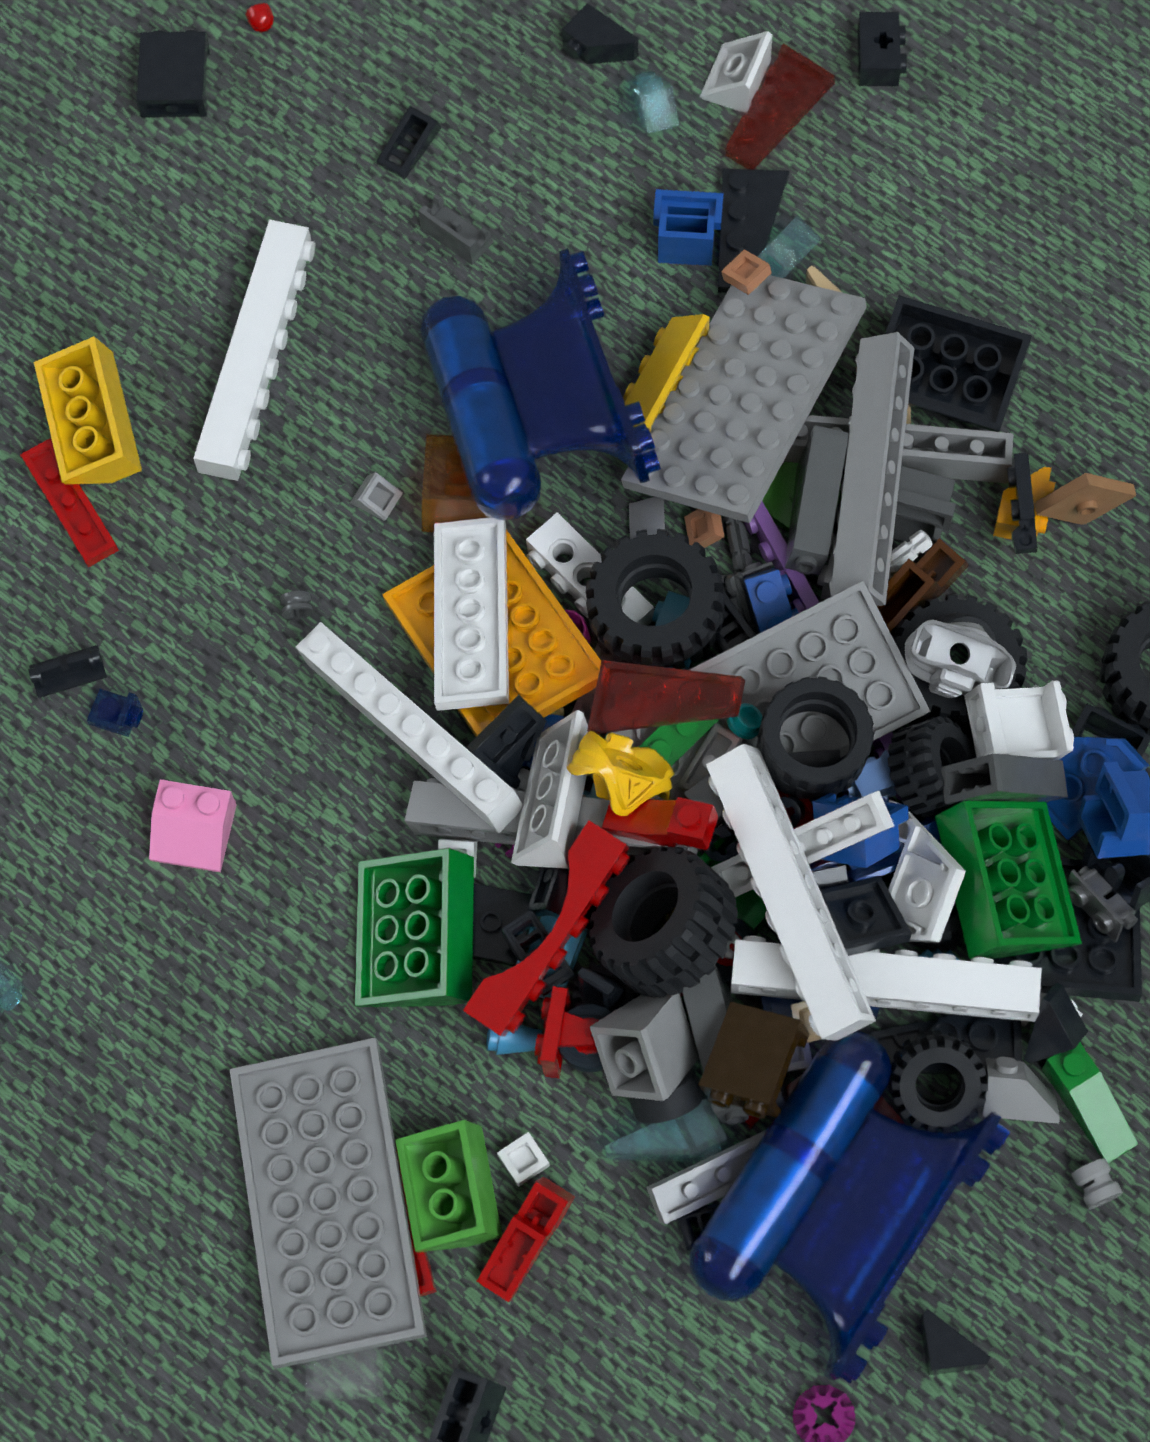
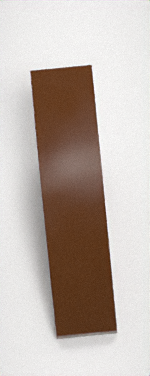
M940 538L917 564L908 559L888 581L886 605L877 606L892 637L895 636L896 627L900 621L907 619L908 612L917 605L924 609L926 600L933 597L939 598L969 566L962 557Z

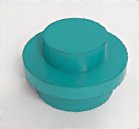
M743 703L734 706L728 712L726 719L728 727L736 736L742 739H753L758 735L763 717L755 706Z

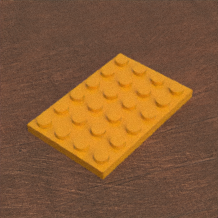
M506 529L509 704L520 695L545 718L609 681L611 677L605 665ZM433 565L383 593L382 596L434 674ZM509 704L460 708L457 710L477 737Z

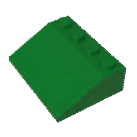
M963 801L935 816L942 846L966 871L955 901L969 959L974 957L1003 958L1082 944L1046 802Z
M445 848L359 862L355 981L356 1007L447 1006L469 1002L472 997L473 856Z

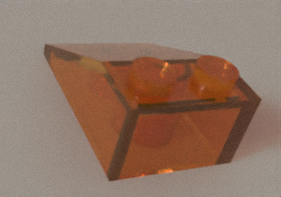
M426 434L422 488V532H434L435 523L493 517L494 496H489L479 489L462 435Z

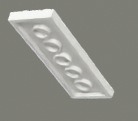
M504 516L434 524V704L437 711L509 704L507 541Z

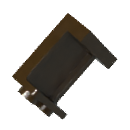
M730 1002L699 1086L708 1097V1101L720 1108L729 1109L730 1105L743 1108L745 1113L756 1118L763 1119L765 1115L778 1117L780 1108L777 1106L776 1101L795 1049L797 1046L805 1048L809 1032L800 1019Z

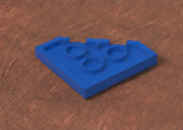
M1074 736L1073 751L1059 759L1063 761L1068 797L1046 802L1051 822L1067 840L1073 839L1083 830L1077 818L1083 796L1097 795L1095 788L1104 762H1118L1123 772L1146 770L1150 765L1125 738Z

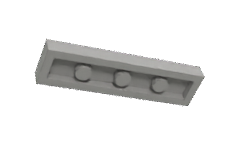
M775 1125L647 1186L646 1188L659 1223L667 1224L742 1188L781 1125Z

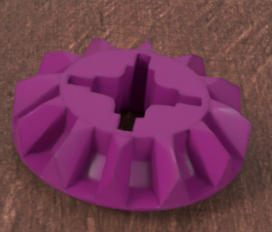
M831 1385L812 1386L799 1396L794 1405V1428L804 1442H845L855 1426L854 1405L845 1392ZM834 1403L836 1406L833 1408L831 1418L835 1421L834 1424L838 1428L824 1423L814 1430L813 1426L816 1424L815 1421L818 1415L810 1405L812 1404L816 1408L819 1407L824 1410Z

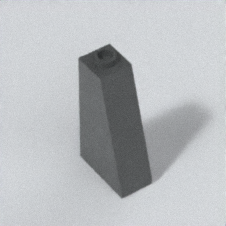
M814 425L796 469L785 568L796 570L802 574L820 575L828 558L848 442V432Z
M989 754L941 767L945 804H959L963 801L1049 802L1068 797L1064 765L1061 760Z
M717 967L710 975H703L700 978V983L693 988H683V996L703 1072L729 1004L733 1002L730 987ZM712 1104L713 1111L721 1123L739 1124L749 1119L750 1115L745 1113L743 1108L730 1105L729 1109H724Z

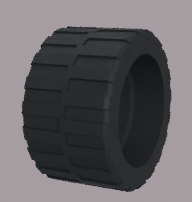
M827 677L801 678L799 681H792L785 685L781 691H777L772 697L770 704H767L757 735L756 748H759L774 784L783 793H788L800 800L809 799L811 801H815L829 793L836 794L837 796L840 792H845L849 789L855 780L857 781L861 775L874 741V723L864 700L862 701L858 693L852 688L849 689L843 685L844 683L837 680H829ZM807 711L819 712L832 717L843 727L848 736L849 750L847 755L839 763L828 767H811L796 761L787 753L780 740V730L784 721L797 713Z

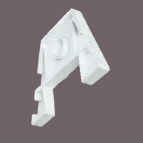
M908 810L909 819L899 825V841L905 845L888 890L912 933L910 942H940L966 871Z

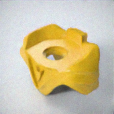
M589 731L582 738L579 749L573 754L572 762L568 764L567 770L576 776L592 774L596 796L610 800V807L615 814L627 816L655 795H658L663 800H669L670 790L672 789L671 777L675 774L671 765L655 749L650 747H631L633 744L632 739L619 734L607 733L604 739L594 731Z

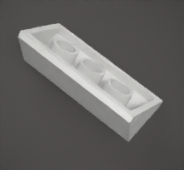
M576 710L543 731L536 740L511 863L517 866L569 868L568 850L574 842L587 774L572 775L567 770V766L572 762L573 754L579 749L582 738L590 731L584 713Z

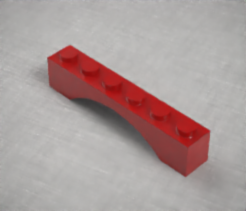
M588 820L568 850V890L561 914L552 931L541 945L521 963L502 973L484 978L463 1011L500 1036L505 1037L508 1031L514 1034L526 1017L522 1010L529 999L535 1002L545 989L547 983L543 981V978L549 969L557 970L566 957L568 951L563 948L572 936L577 939L586 927L589 920L584 916L592 904L598 907L607 895L609 888L605 884L613 873L619 875L630 859V856L626 854L630 847Z

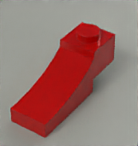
M677 797V800L649 799L627 816L615 814L609 802L601 828L612 835L657 845L675 847L676 844L708 851L718 820V814L713 804Z
M544 1176L538 1179L519 1212L511 1219L476 1282L507 1302H510L548 1240L559 1227L575 1196Z

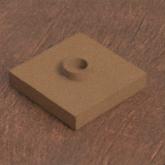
M1084 473L1036 501L1034 505L1037 515L1084 525L1134 498L1136 492L1134 485L1131 483Z

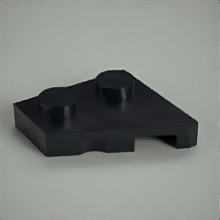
M518 695L467 747L473 755L510 787L517 789L521 783L518 775L524 761H530L535 750V741L540 737L546 720L523 697Z

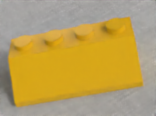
M700 314L672 317L666 328L661 327L653 344L655 346L651 356H644L638 370L640 374L636 383L631 382L628 385L623 397L625 403L621 411L615 410L609 420L608 429L611 430V444L636 454L644 438H648L651 434V427L658 414L663 413L665 409L664 403L670 392L675 391L683 376L681 373L685 366H690L693 357L698 352L699 348L696 346L702 336H707L710 323L709 316Z
M93 336L35 361L34 366L62 483H114L142 471L113 352Z

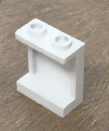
M1051 681L1043 687L996 690L994 683H980L964 695L977 758L989 754H1007L1059 760L1073 751L1074 734L1069 727L1066 714L1067 702L1061 690L1060 681Z

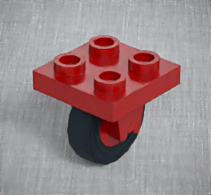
M553 986L551 997H544L541 1019L544 1020L545 1033H538L535 1045V1056H538L537 1064L542 1066L545 1077L560 1079L563 1060L572 1068L582 1072H598L603 1070L590 1026L612 1012L596 1004H582L572 1009L568 988Z

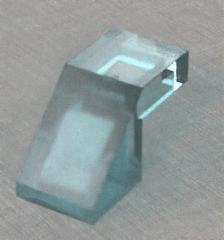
M797 215L757 257L770 264L772 272L770 275L785 278L822 238Z

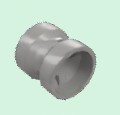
M1106 1158L1086 1164L1071 1174L1075 1184L1082 1187L1085 1193L1083 1200L1088 1210L1108 1203L1123 1194L1118 1182L1113 1181L1109 1174L1111 1168Z

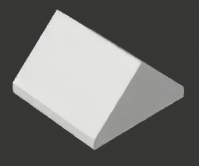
M766 31L722 44L700 97L703 100L748 114L771 61L772 34Z

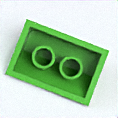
M461 1120L395 1139L415 1252L470 1247L502 1237L482 1126L467 1120Z

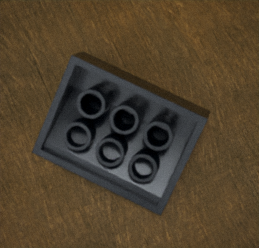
M899 295L885 334L899 332L914 347L908 405L993 432H1000L1029 351L1032 336Z

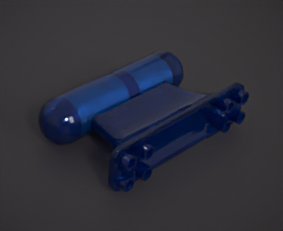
M568 248L559 251V277L550 296L532 313L507 326L491 331L487 316L474 300L461 296L441 298L432 304L422 317L421 337L472 499L488 517L498 520L518 519L531 511L540 499L541 476L535 460L549 455L577 450L606 453L624 462L640 483L650 481L648 474L661 470L650 430L643 423L645 418L640 403L638 401L625 406L620 389L615 385L592 321L603 318L605 315L598 297L585 301L587 298L598 295L593 276L590 273L578 276V274L589 270L583 250L573 254L569 253Z
M855 1031L837 1041L826 1040L822 1044L780 1109L779 1116L775 1117L696 1239L689 1255L690 1271L697 1285L708 1295L721 1301L738 1302L749 1298L759 1289L774 1264L786 1272L811 1297L827 1325L831 1350L824 1372L825 1377L831 1381L841 1377L849 1384L859 1378L868 1363L867 1360L856 1354L861 1344L869 1350L873 1347L877 1348L889 1328L879 1322L877 1318L886 1305L887 1297L956 1186L962 1182L970 1187L975 1182L979 1183L991 1164L979 1156L980 1152L983 1150L992 1155L995 1150H999L1011 1132L999 1124L1002 1116L994 1111H991L973 1127L962 1131L942 1133L920 1130L901 1124L874 1110V1106L887 1088L892 1075L891 1060L886 1049L873 1036L860 1031Z

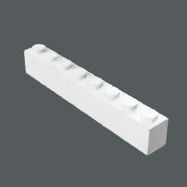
M269 220L193 458L198 473L238 481L241 470L246 471L249 466L251 453L248 447L251 439H257L260 429V420L257 418L260 409L265 410L268 405L269 390L267 386L270 379L274 380L276 378L279 361L276 357L279 349H285L288 338L286 325L288 320H293L297 310L295 296L297 290L302 291L306 281L305 264L306 261H312L315 252V242L311 241L308 227Z
M320 622L296 646V649L309 667L498 834L522 811L523 804L514 789L323 623Z
M742 744L706 764L710 773L708 778L709 785L713 792L720 797L724 806L722 811L723 818L728 827L734 830L739 842L736 845L737 851L741 859L748 864L753 875L751 877L752 887L756 894L763 899L767 908L765 912L766 920L771 929L777 932L782 944L780 946L781 956L786 964L791 966L796 977L794 986L800 998L807 1003L811 1013L809 1022L812 1029L821 1039L837 1041L875 1022L874 1015L759 748Z
M745 936L743 940L735 939L731 993L802 1000L794 986L796 977L793 970L781 956L780 946L782 944L766 942L765 938L759 936ZM879 949L848 956L869 1006L1035 1022L1039 1014L1042 968L1032 967V963L1027 961H1011L1009 965L994 964L993 959L986 957H974L971 961L956 960V957L951 954L939 953L934 954L933 958L919 957L917 952L910 950H897L895 954L880 953Z

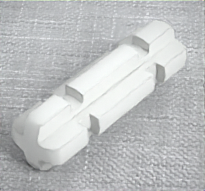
M918 530L909 537V542L904 541L892 550L889 579L892 577L891 573H896L908 559L914 561L918 557L917 553L921 552L923 554L932 547L933 543L926 532Z

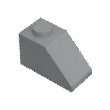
M1010 1057L985 1059L984 1068L987 1074L985 1077L988 1082V1091L984 1092L986 1101L984 1106H981L983 1117L1059 1124L1060 1115L1056 1097L1023 1061H1017Z

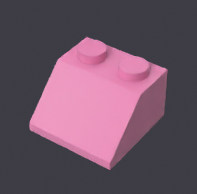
M160 779L151 815L149 860L221 873L236 809V802L232 792Z

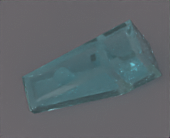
M707 1098L702 1100L694 1110L684 1116L646 1126L604 1146V1151L609 1161L695 1162L721 1152L722 1148L727 1147L728 1139Z

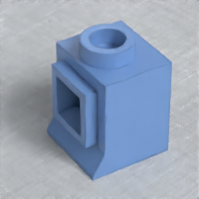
M885 750L878 759H875L874 756L868 758L857 781L855 780L845 792L842 791L843 795L865 797L880 791L881 796L885 794L888 795V798L895 796V786L889 774L888 751Z

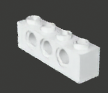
M556 513L526 539L527 558L536 569L542 570L544 568L552 576L550 578L551 582L562 594L568 591L576 599L574 603L578 610L588 618L586 586L581 585L579 582L584 578H591L590 570L594 562H602L601 555L559 513ZM562 554H568L572 557L570 561L565 563L555 560ZM632 586L621 601L622 610L631 620L648 626L653 622L654 606Z

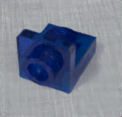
M100 689L87 722L91 726L129 737L132 728H137L142 720L143 708L137 694L129 692L128 696L125 697Z

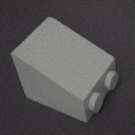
M666 994L665 997L639 995L590 1026L612 1096L664 1101L669 1098L700 1058L680 994Z

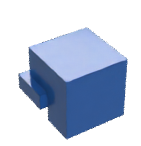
M656 189L653 226H659L658 263L712 266L714 230H721L723 193Z
M1104 762L1095 788L1097 795L1083 796L1077 815L1078 821L1097 859L1150 855V777L1146 770L1123 772L1118 762Z
M829 793L813 802L814 820L862 797L844 795L836 799V794ZM884 801L894 827L821 860L867 868L899 850V825L909 819L908 805Z

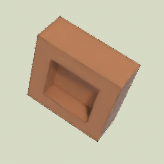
M745 249L721 271L724 281L747 295L755 290L772 273L769 263Z
M697 509L684 516L689 545L692 546L694 542H698L706 548L724 538L721 515Z

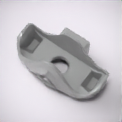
M927 620L918 626L905 642V658L909 671L914 676L930 683V692L945 698L966 695L980 683H994L995 689L1008 688L1016 670V663L1013 657L1003 646L993 641L981 625L976 623H945L937 620ZM956 643L963 644L968 650V658L963 664H956L950 658V649Z

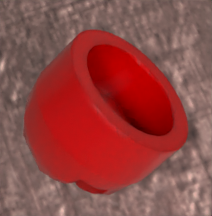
M266 3L253 5L245 13L250 27L257 32L268 31L274 23L272 10Z

